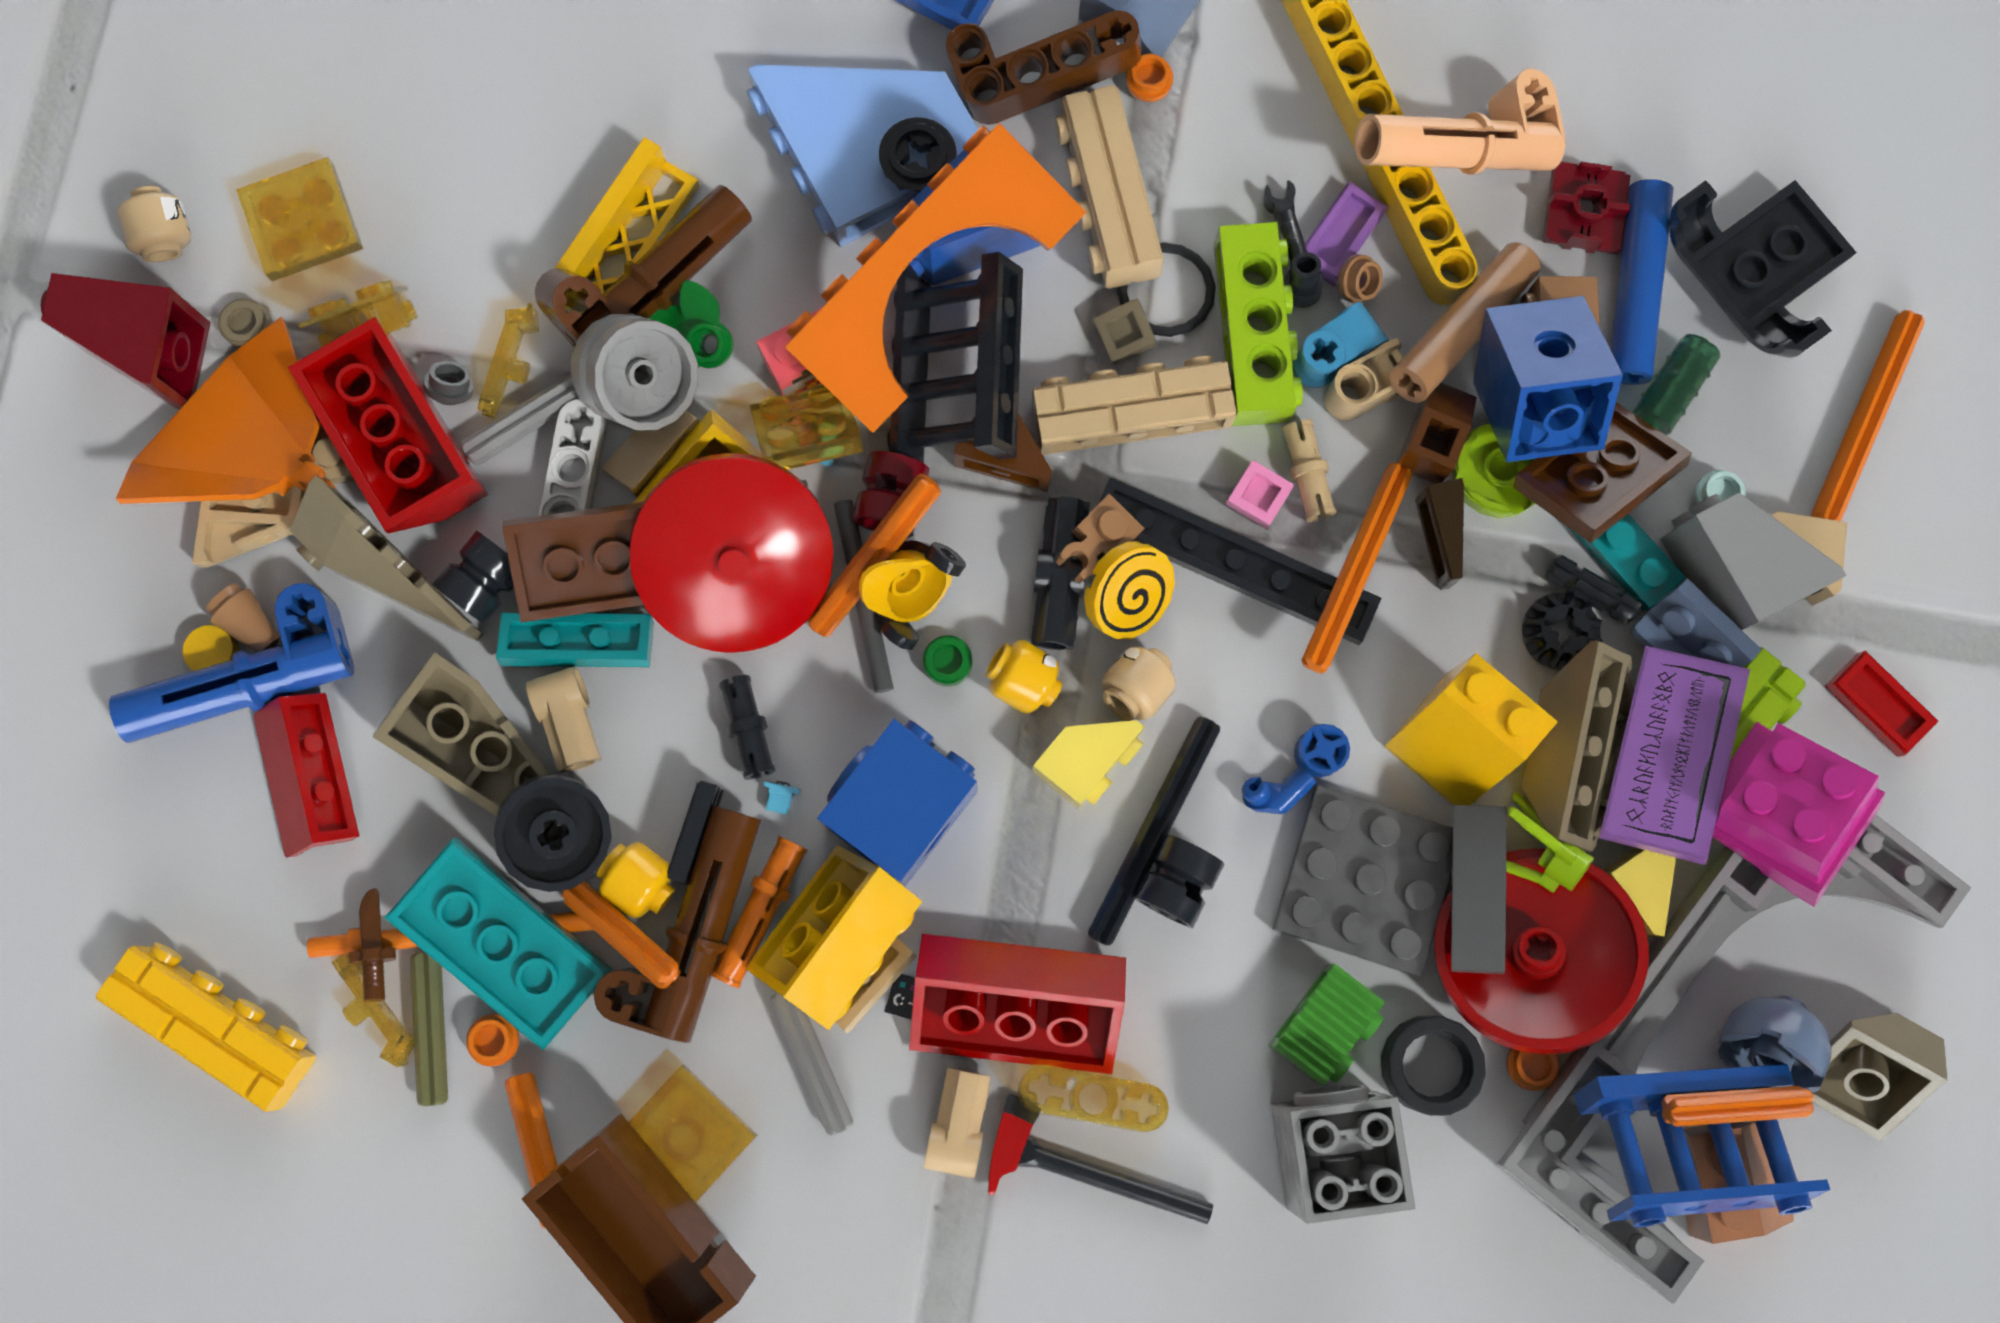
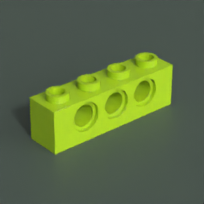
M1277 222L1219 226L1214 242L1224 355L1228 363L1231 390H1233L1236 407V418L1232 426L1289 423L1297 408L1296 406L1302 405L1303 389L1301 378L1293 377L1292 360L1297 359L1298 341L1296 331L1288 330L1287 314H1291L1293 310L1292 288L1290 284L1284 285L1282 268H1287L1288 265L1286 239H1279ZM1248 272L1258 273L1264 278L1266 283L1262 285L1250 284L1246 281L1243 274ZM1253 317L1262 318L1269 324L1270 330L1264 332L1257 331L1249 325L1248 319ZM1265 363L1274 370L1275 376L1272 378H1262L1254 372L1252 365Z

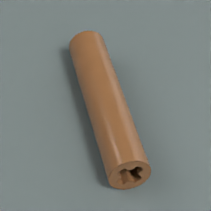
M1513 242L1507 244L1391 370L1389 379L1394 390L1410 402H1423L1479 341L1486 308L1511 305L1539 274L1541 263L1537 254L1522 243Z

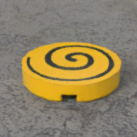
M1128 541L1112 548L1098 561L1092 571V574L1095 575L1092 586H1086L1084 595L1086 615L1094 627L1115 639H1132L1147 632L1163 616L1171 602L1174 590V569L1163 552L1149 544Z

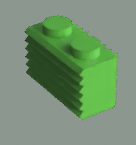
M1335 963L1327 964L1268 1046L1316 1084L1325 1086L1329 1079L1337 1083L1348 1071L1354 1060L1348 1053L1353 1049L1355 1043L1360 1038L1364 1041L1369 1040L1381 1025L1384 1017L1378 1012L1384 1006L1385 1001Z

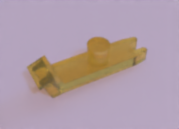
M527 303V308L505 310V323L477 407L478 410L482 411L483 416L496 417L508 380L525 384L528 379L530 364L516 360V356L523 335L540 332L538 312L532 303Z
M341 954L332 961V964L356 997L342 1008L344 1016L355 1027L371 1017L388 1040L379 1057L396 1067L407 1066L409 1062L406 1059L414 1047V1036L407 1032L385 1000L364 1002L363 971L359 965L349 964V954L347 956Z

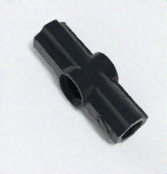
M1060 496L1048 498V506H1046L1043 548L1038 550L1034 592L1037 593L1031 639V644L1043 649L1073 650L1076 639L1079 598H1083L1085 581L1078 584L1074 579L1082 571L1083 564L1079 558L1074 556L1069 557L1060 566L1055 562L1058 554L1068 544L1081 542L1072 531L1089 515L1090 502H1085L1076 497Z

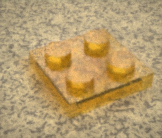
M328 157L236 189L264 273L271 281L364 249L335 166Z
M818 385L810 391L793 395L771 396L762 402L749 405L762 458L772 461L787 470L864 452L854 414L824 385Z
M681 1065L629 1121L630 1125L695 1203L700 1200L758 1136L685 1065Z

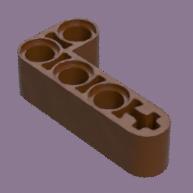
M1120 10L1106 13L998 58L994 56L986 33L976 24L965 23L958 25L952 29L946 40L947 53L968 109L976 121L986 125L999 123L1126 72L1137 65L1143 52L1138 22L1133 15ZM1122 38L1124 43L1117 45L1116 39ZM1099 46L1101 54L1096 55L1094 47ZM968 49H980V52L973 58H961ZM1074 54L1086 56L1082 62L1076 65L1064 63L1068 57ZM1029 72L1041 74L1034 82H1020L1021 78ZM991 89L996 91V94L987 101L976 100L977 96L984 90Z

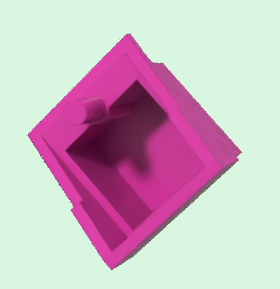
M1756 722L1729 761L1713 838L1758 867L1762 874L1804 902L1815 907L1879 811L1886 792L1878 789L1879 776L1779 723L1771 731L1759 722Z

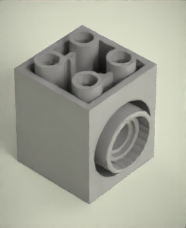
M1348 1085L1302 1091L1294 1094V1101L1271 1104L1286 1209L1309 1224L1416 1209L1398 1097L1375 1091H1367L1365 1085Z

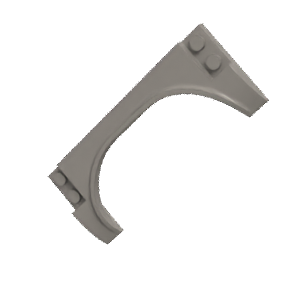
M1875 815L1822 896L1846 897L1867 901L1909 915L1936 928H1943L1972 887L1879 816ZM1726 846L1667 924L1665 936L1658 937L1650 947L1648 972L1644 987L1630 1014L1621 1025L1600 1041L1573 1051L1559 1070L1557 1078L1544 1090L1524 1117L1522 1122L1526 1124L1497 1163L1503 1170L1572 1224L1577 1232L1672 1304L1679 1298L1704 1263V1260L1685 1246L1664 1223L1648 1227H1633L1632 1220L1609 1221L1606 1210L1628 1198L1630 1193L1609 1121L1603 1120L1601 1113L1579 1115L1573 1094L1596 1077L1636 1074L1639 1063L1651 1040L1724 941L1742 924L1760 912L1777 904L1798 898L1762 874L1758 867Z

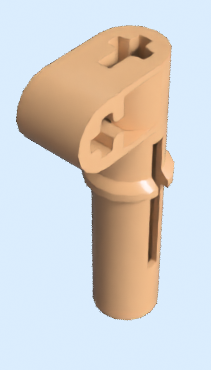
M1526 69L1491 97L1488 104L1490 119L1485 114L1475 112L1466 115L1464 118L1368 114L1362 118L1356 130L1355 152L1357 158L1365 165L1459 168L1462 173L1476 175L1484 169L1551 171L1560 164L1566 146L1555 87L1549 77L1540 70Z

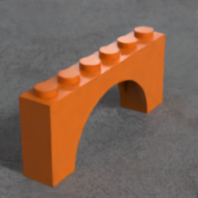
M1000 123L991 132L983 125L962 147L969 155L955 169L949 163L945 164L928 182L927 186L933 191L920 206L911 200L891 221L898 229L887 241L883 243L876 237L856 258L862 267L849 280L841 274L821 294L827 301L822 309L814 317L806 310L786 331L792 340L785 348L872 433L908 398V394L900 386L889 366L883 342V325L891 292L910 262L925 248L944 236L975 227H999L1013 230L1031 238L1046 251H1049L1087 213Z

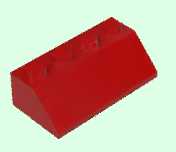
M376 317L371 318L288 367L386 533L390 534L447 520L489 495L432 400L425 393L423 385L397 342Z
M922 933L915 976L909 1050L1112 1074L1125 1005L1126 957Z

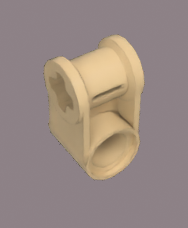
M1395 338L1383 343L1367 355L1345 365L1337 372L1324 393L1326 410L1333 417L1345 421L1356 419L1384 403L1392 402L1401 397L1394 390L1389 379L1391 370L1403 358L1400 352L1402 347L1400 340ZM1349 385L1355 388L1359 393L1360 399L1355 400L1346 397L1342 392L1341 386Z

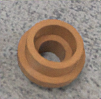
M1355 254L1349 257L1343 264L1338 276V287L1343 299L1347 302L1357 303L1374 298L1382 285V269L1378 263L1374 262L1367 255Z

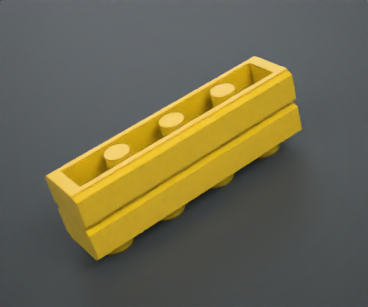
M156 942L152 947L133 945L128 948L115 966L114 973L109 975L95 995L96 1000L264 1112L281 1110L297 1089L298 1083L305 1077L316 1060V1055L304 1048L308 1040L289 1027L282 1025L277 1030L264 1022L262 1019L266 1012L253 1002L244 998H238L234 1002L222 994L221 990L224 984L214 976L201 970H196L193 975L178 965L183 958L173 949Z

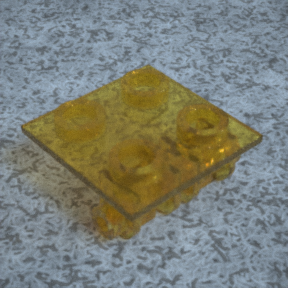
M381 281L355 291L358 298L356 302L347 304L345 298L334 299L308 309L311 319L298 323L299 328H305L321 324L325 333L318 335V339L323 347L354 329L349 319L350 317L355 328L364 323L360 316L363 312H365L368 320L373 317L377 318L374 308L383 326L389 333L404 327H410V321L417 319L418 315L411 300L402 303L399 296L400 293L409 290L407 286L393 287L391 281Z

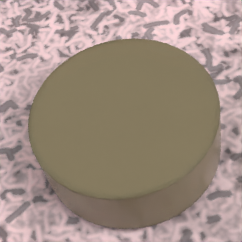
M237 299L230 302L223 308L218 319L221 335L238 349L273 323L269 313L260 304L250 299Z

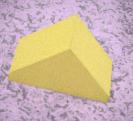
M1635 848L1603 871L1616 880L1634 902L1643 920L1647 938L1664 937L1676 858Z

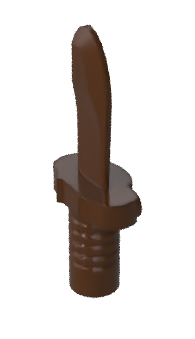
M373 888L365 893L359 909L362 950L349 952V964L363 966L364 1002L385 1000L384 962L396 960V948H382L380 894L378 889Z

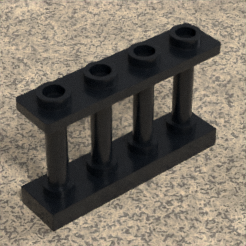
M1001 252L982 254L981 274L975 280L931 287L928 282L909 270H904L897 280V289L894 293L896 309L895 335L892 339V352L894 355L893 375L908 394V398L891 414L890 429L887 434L889 452L906 455L924 463L925 447L974 441L975 448L998 460L1017 457L1023 268ZM980 299L979 321L976 326L929 334L930 307ZM978 346L977 369L973 374L927 380L928 354ZM976 393V410L972 421L925 428L926 400Z

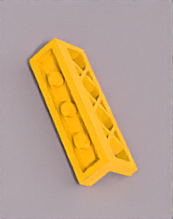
M644 137L554 269L569 270L590 281L595 275L596 282L592 283L603 294L621 277L603 280L601 265L605 259L625 253L627 262L632 261L636 263L670 231L699 188L698 179L667 162L661 146ZM662 175L682 185L674 199L655 203L652 190ZM648 197L649 204L643 205V203ZM664 212V214L659 220L658 213ZM652 215L654 229L649 236L629 241L626 228L635 218ZM622 236L623 243L616 244ZM639 250L633 258L632 251ZM568 288L564 293L568 300L565 305L573 308L576 302L571 301L567 296Z

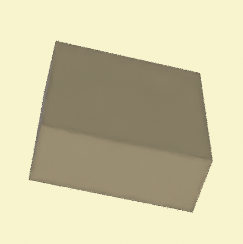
M1138 298L1093 318L1111 362L1114 365L1158 345Z

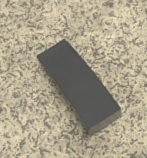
M1453 805L1451 972L1504 974L1506 942V806Z

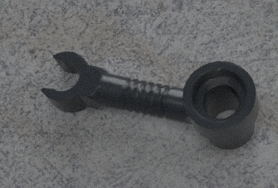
M1288 180L1285 192L1286 198L1284 199L1273 197L1269 185H1266L1263 204L1265 209L1273 214L1274 219L1277 220L1282 238L1287 241L1290 270L1285 276L1284 285H1291L1293 306L1305 308L1314 305L1320 299L1323 288V276L1320 272L1321 261L1319 257L1307 251L1295 215L1294 201L1296 189L1294 184Z

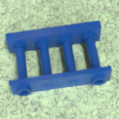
M1788 1064L1600 1076L1574 1093L1579 1115L1601 1113L1602 1119L1609 1121L1630 1193L1628 1198L1606 1210L1609 1221L1632 1220L1633 1227H1648L1665 1222L1667 1216L1777 1207L1780 1215H1790L1813 1208L1810 1200L1831 1190L1828 1180L1798 1182L1778 1120L1755 1121L1775 1182L1774 1184L1750 1185L1731 1124L1722 1123L1709 1124L1708 1128L1727 1187L1702 1189L1683 1126L1675 1127L1672 1124H1668L1661 1115L1663 1111L1661 1101L1665 1096L1671 1094L1793 1086L1795 1084ZM1649 1110L1650 1116L1657 1117L1679 1191L1653 1193L1630 1117L1635 1111Z

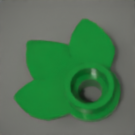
M685 280L680 290V306L673 305L668 310H658L650 319L676 329L690 343L698 363V368L713 369L720 367L728 361L733 352L734 342L732 334L720 322V306L715 296L704 286ZM713 335L717 340V348L714 352L707 353L704 348V342L709 336Z

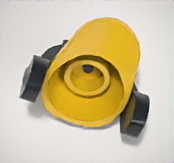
M913 540L904 541L890 560L876 563L862 573L859 581L860 598L868 609L882 615L884 621L880 625V630L889 641L902 649L913 650L919 641V635L909 622L918 621L928 616L937 607L948 587H950L952 576L959 577L966 567V563L958 553L944 544L937 542L928 544Z

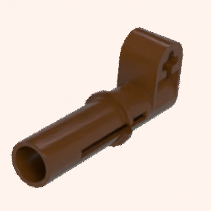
M718 185L636 263L628 261L624 265V274L603 294L587 278L569 270L556 268L542 274L537 281L534 291L536 302L541 311L574 348L578 338L593 322L610 314H634L650 319L658 310H668L671 307L670 299L681 289L685 280L690 281L752 222V216L743 202L731 190L723 185ZM568 288L567 296L569 299L587 307L582 314L565 305L568 300L564 293Z
M715 805L712 806L674 927L667 926L665 932L669 939L666 953L678 963V969L680 970L678 978L665 989L658 988L657 986L654 987L645 1018L642 1019L638 1017L643 1003L634 1001L621 1006L622 997L615 994L617 987L625 986L629 983L628 992L637 996L646 993L649 983H653L636 968H625L607 973L599 980L594 993L596 1009L604 1018L666 1039L684 1043L691 1042L718 955L725 952L728 944L723 942L761 819ZM723 862L701 928L699 938H697V932L715 879L719 863ZM697 938L694 954L688 972L685 973V969L692 951V947Z

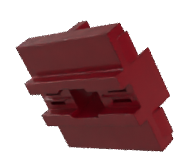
M1561 161L1551 172L1543 243L1561 245L1562 249L1571 250L1572 247L1586 249L1585 253L1591 254L1598 251L1618 255L1622 250L1625 218L1630 211V204H1627L1631 175L1625 174L1626 172L1611 170L1613 166L1583 161L1577 166L1574 163ZM1580 199L1592 201L1594 205L1593 213L1581 211Z

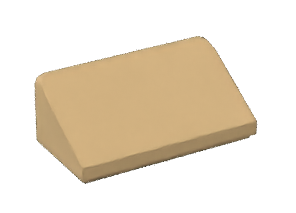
M686 410L677 421L658 430H634L601 469L637 498L673 451L699 423L698 418Z

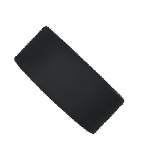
M1418 1016L1399 1024L1387 1037L1381 1054V1072L1390 1094L1398 1097V1101L1404 1107L1429 1116H1446L1467 1108L1480 1093L1486 1076L1485 1055L1477 1038L1463 1024L1443 1016ZM1437 1034L1447 1038L1457 1047L1462 1058L1463 1071L1459 1082L1450 1092L1441 1096H1426L1417 1092L1408 1083L1403 1073V1058L1406 1049L1415 1039L1423 1035Z

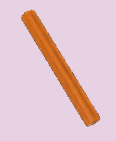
M1903 310L1895 316L1811 512V517L1842 520L1925 324L1922 315L1916 314L1912 310Z
M1397 462L1390 463L1384 471L1301 659L1305 668L1311 669L1316 673H1325L1331 665L1413 476L1411 469L1401 467Z

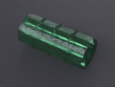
M1686 334L1682 337L1671 354L1666 356L1664 365L1654 375V380L1646 392L1641 394L1642 398L1632 413L1665 435L1670 434L1680 418L1686 415V409L1693 398L1698 396V391L1705 380L1711 377L1710 372L1721 357L1718 348L1699 335Z

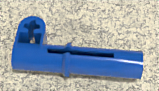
M298 583L285 588L278 595L275 603V617L283 645L253 654L242 650L234 653L232 660L112 695L109 699V711L118 735L124 742L131 743L247 707L253 711H259L265 707L267 701L353 676V659L341 614L336 603L310 584ZM311 605H313V606L315 607V608L310 609V610L308 611V608H307V607H309V606H311ZM308 616V619L312 623L317 625L322 630L328 631L313 636H309L314 634V630L309 624H307L301 618Z

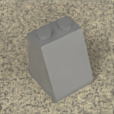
M1740 492L1723 501L1720 500L1717 494H1714L1689 508V511L1671 520L1675 529L1660 538L1674 564L1686 577L1685 579L1688 578L1741 630L1766 619L1847 576L1840 565Z

